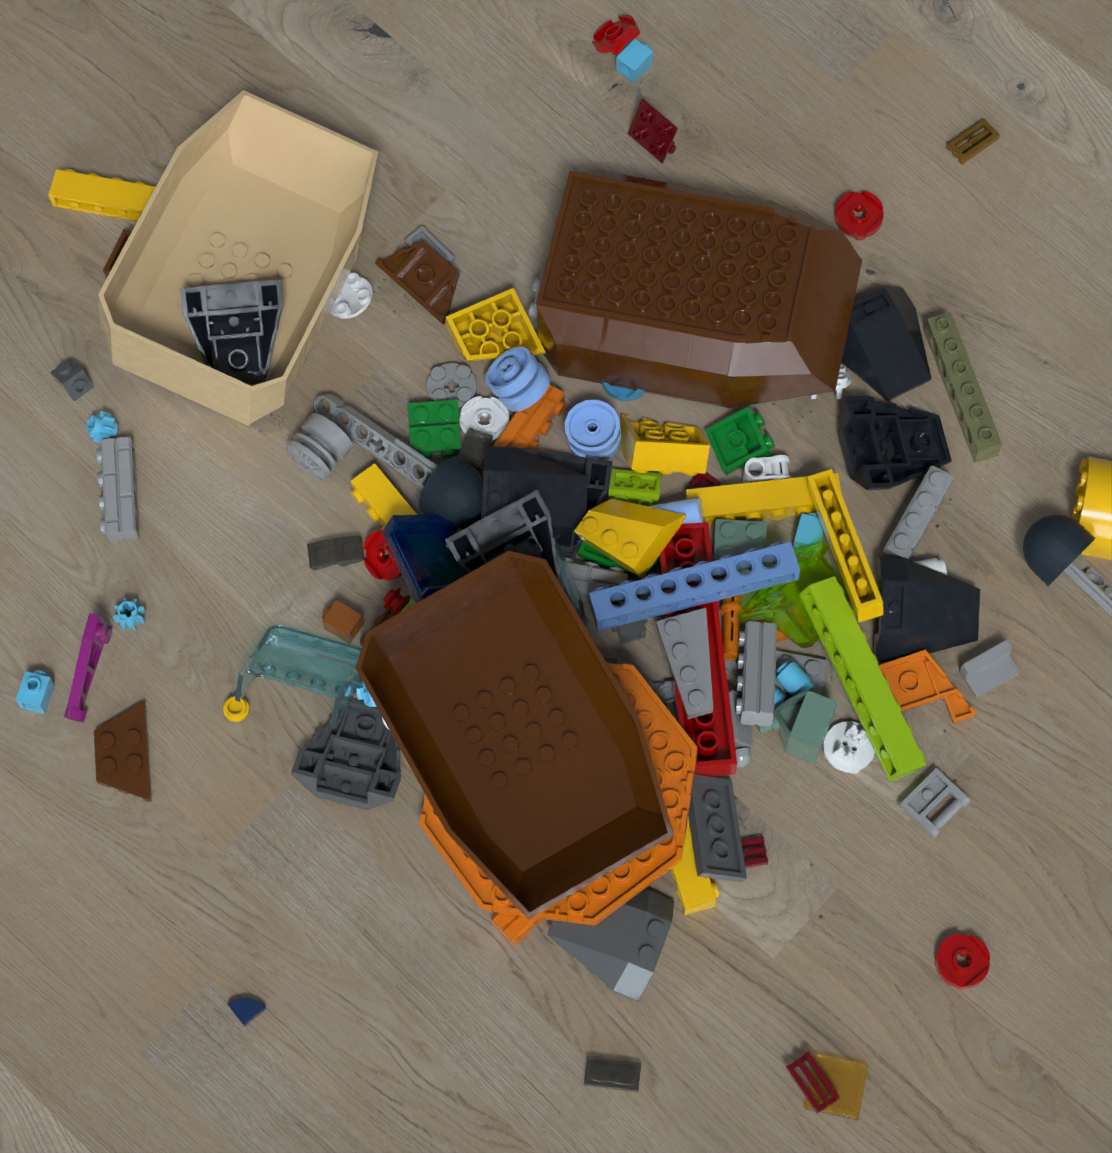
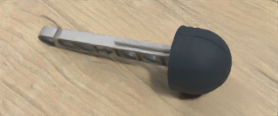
M324 394L315 399L314 410L317 414L335 423L348 437L422 489L419 509L423 514L439 525L450 529L465 528L481 519L483 475L473 466L459 457H451L438 466L352 407L343 405L344 402L333 394ZM324 399L330 404L329 412L323 408ZM343 412L346 413L349 418V422L347 425L344 424L341 419V415ZM361 425L367 429L368 434L366 438L360 433ZM399 451L405 456L404 464L398 460ZM418 464L424 469L425 474L423 478L417 473Z
M1051 515L1037 520L1028 529L1023 542L1024 557L1030 569L1047 586L1064 571L1112 617V585L1080 555L1096 538L1077 521L1066 516Z

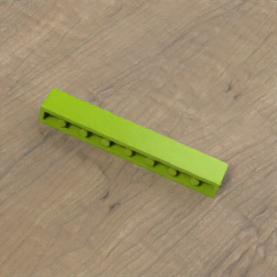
M835 576L809 585L799 596L889 782L891 783L917 772L927 765L924 760V754L918 748L912 729L906 723L901 713V707L890 690L889 682L883 676L878 666V660L867 643L866 635L856 621L855 613L844 596L842 586L838 584Z

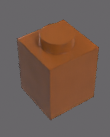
M337 600L332 606L329 605L322 614L324 629L348 644H351L364 625L361 614Z

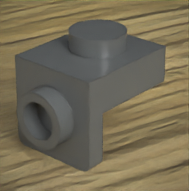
M71 358L60 363L55 370L50 372L73 401H76L93 388L83 369Z

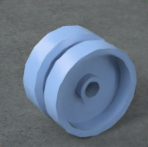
M514 347L504 352L491 364L486 373L485 383L492 393L499 397L501 403L508 410L515 412L522 411L535 404L545 394L551 377L545 367L537 362L536 357L529 349Z
M585 400L576 404L568 412L565 420V434L568 446L575 457L609 460L619 451L622 443L620 420L615 409L608 403L600 400Z

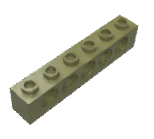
M949 312L928 318L924 334L973 461L975 463L999 455L1002 442L953 316Z

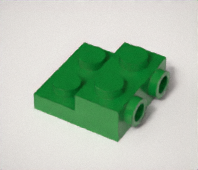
M458 400L407 403L410 447L426 458L432 457L431 453L441 452L442 456L457 455V451H462Z
M747 407L705 429L724 474L728 475L744 467L751 458L771 457L774 455L771 449L775 447L774 441L769 433H764L762 426L766 424L759 411L755 413L753 409Z

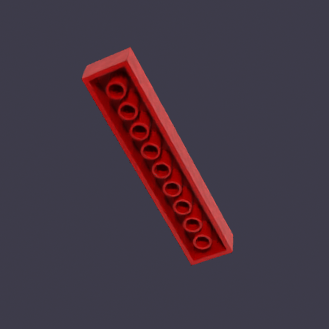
M708 522L681 524L658 557L660 575L669 573L674 568L681 567L685 569L693 567L696 563L702 561L713 562ZM691 581L687 583L691 587H697L700 585L696 581ZM664 588L662 591L664 593L670 594L673 593L675 590L672 588ZM718 601L664 614L665 619L706 608L713 712L687 719L671 672L675 715L677 722L698 748L694 774L710 777L735 775L737 757Z

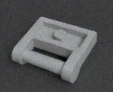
M936 768L900 803L899 807L930 838L935 839L940 834L939 830L961 808H966L971 802L956 785ZM950 794L954 801L933 822H930L926 817Z

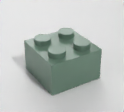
M716 519L713 561H717L725 555L736 556L744 554L745 551L753 548L759 550L766 548L767 522ZM745 568L738 570L741 574H748L750 572ZM715 575V578L725 579L722 575Z

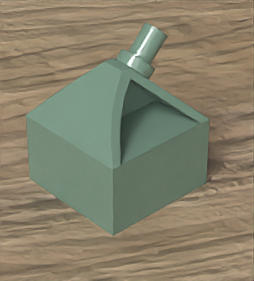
M809 690L791 697L774 710L773 723L770 727L757 725L760 734L771 729L774 731L778 730L785 753L815 764L833 720L837 701Z

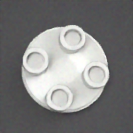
M350 273L330 313L341 319L352 318L362 313L372 299L373 290L371 284L357 273Z

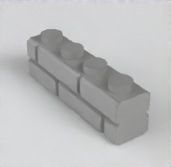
M130 437L102 439L101 449H97L98 464H102V472H98L99 487H103V495H99V507L101 511L104 510V519H100L101 533L106 535L109 542L138 540L134 444Z
M935 466L929 468L887 542L882 557L911 559L921 538L924 536L951 488L954 479L951 474Z
M560 557L558 560L563 590L569 599L589 602V593L595 589L615 587L621 582L628 580L629 574L624 573V570L618 567H610L608 570L599 568L598 564L592 562H585L582 565L574 563V560L567 557ZM616 600L611 604L616 606L618 603L622 601Z
M748 621L745 624V630L739 632V646L743 647V653L738 654V669H742V676L738 675L737 691H742L741 698L736 699V714H741L740 723L742 725L757 724L758 726L770 727L773 723L777 642L776 623L763 622L761 624L760 622Z

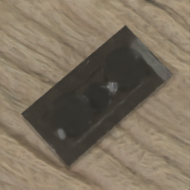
M587 1056L584 1086L638 1092L642 1063Z

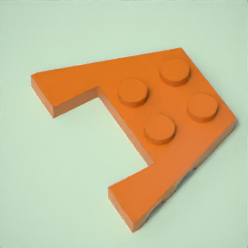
M926 650L878 665L883 676L889 682L890 690L895 700L901 707V713L944 699L953 724L977 715L972 706L968 705L963 695L951 684L946 677L947 675Z

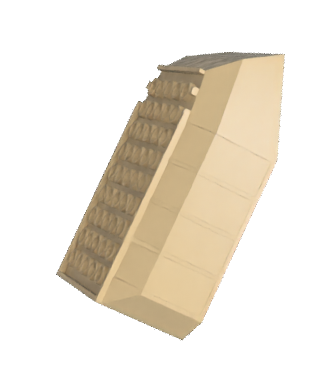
M243 90L177 147L98 294L100 323L113 365L247 426L283 406L336 299L340 295V291L352 267L357 261L378 151ZM281 279L283 308L266 382L246 384L206 366L183 316L180 288Z

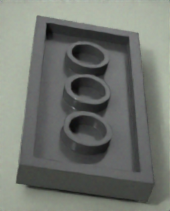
M694 774L688 816L697 877L742 882L747 879L732 780Z

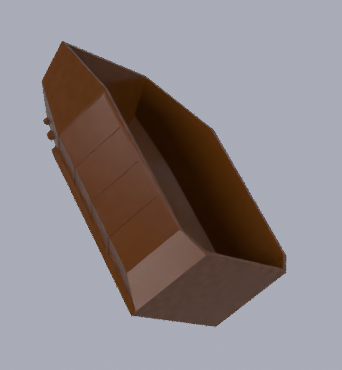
M604 170L581 173L570 171L536 301L538 338L546 352L543 355L558 376L600 384L605 382L611 386L632 390L640 389L647 393L715 406L734 408L835 392L862 259L842 230L769 200H759L688 187L686 185L655 181L643 177L611 173Z
M507 551L366 632L355 669L445 831L458 847L528 919L674 835L641 721L546 559Z

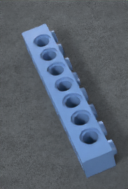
M776 542L768 548L760 550L753 548L745 551L744 554L736 556L725 555L717 561H702L696 563L693 567L685 569L681 567L674 568L666 574H651L642 580L634 582L627 580L611 588L600 587L589 593V604L597 631L796 581L799 580L800 568L792 543ZM771 562L775 566L772 568H767L763 565V563ZM745 568L750 572L748 574H741L738 570ZM722 575L725 579L717 581L713 579V576ZM691 581H696L700 585L697 587H691L687 583ZM664 588H672L675 591L673 593L667 594L664 593L662 590ZM640 594H646L649 596V598L646 600H640L637 598V596ZM616 600L624 602V604L619 607L614 606L611 603Z

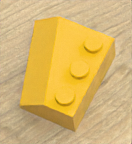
M514 288L446 316V330L455 348L467 362L497 359L504 352L514 347H525L533 355L546 353Z
M620 413L622 431L621 451L631 470L638 473L658 471L666 475L673 472H682L689 476H695L697 473L706 474L710 444L699 427L674 422H666L663 426L652 421L650 418L644 417L641 422L629 420V415Z
M610 499L590 509L574 532L583 542L643 579L687 516L676 512Z

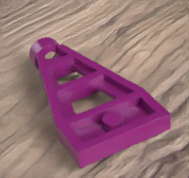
M89 613L68 707H66L64 718L84 723L87 714L86 711H83V705L104 643H109L112 630L109 629L110 625L101 616Z

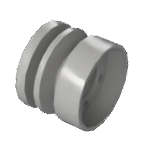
M312 413L301 426L304 434L296 433L292 437L293 441L290 440L285 445V450L303 470L320 480H326L331 474L330 471L337 467L334 459L342 460L352 449L353 443L335 423L320 414Z

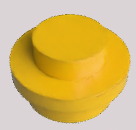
M241 696L230 697L224 703L223 712L230 721H242L249 714V704Z

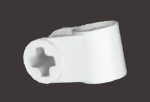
M776 455L749 459L744 467L743 483L792 478L788 470L789 457L786 455ZM756 470L760 473V475L753 476L749 473V471Z

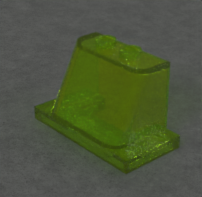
M824 540L793 548L800 568L799 580L757 590L738 613L737 617L740 621L746 623L748 621L764 619L768 623H776L777 630L801 648L812 647L820 637L799 594L809 585L835 576L838 584L843 588L847 602L850 600L842 579L823 557L830 549Z

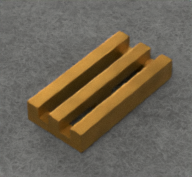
M984 118L949 142L946 149L952 151V155L958 158L959 163L962 165L996 142L1000 135ZM982 128H986L985 131L972 138L959 149L956 147ZM991 134V136L980 142L982 139ZM978 142H980L978 145H976L975 147H973L972 149H970L968 152H966L965 154H963V153H964L965 151H967L969 148H971L972 146H974L975 144H977Z

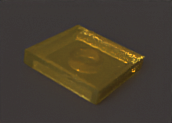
M814 1054L813 1059L840 1096L839 1100L820 1113L858 1121L868 1065ZM811 1068V1075L827 1098L830 1099V1094ZM808 1083L809 1091L818 1104L821 1105L823 1103L811 1084ZM805 1099L804 1109L815 1111L808 1100Z

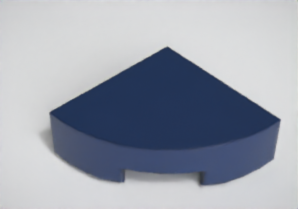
M250 998L235 999L227 1004L244 1027L266 1010L261 1003Z

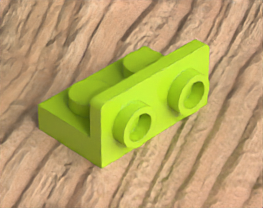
M612 469L608 500L616 499L644 506L659 504L662 474Z

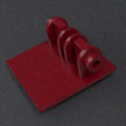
M641 99L628 135L661 163H664L668 153H674L677 148L674 145L673 139L678 128L646 100Z

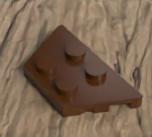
M422 240L413 244L408 249L395 252V255L384 260L379 259L375 262L380 269L440 323L445 324L460 273Z
M142 702L94 730L96 781L100 785L108 788L112 787L118 789L119 792L128 795L132 794L142 798L144 801L151 802L146 704Z

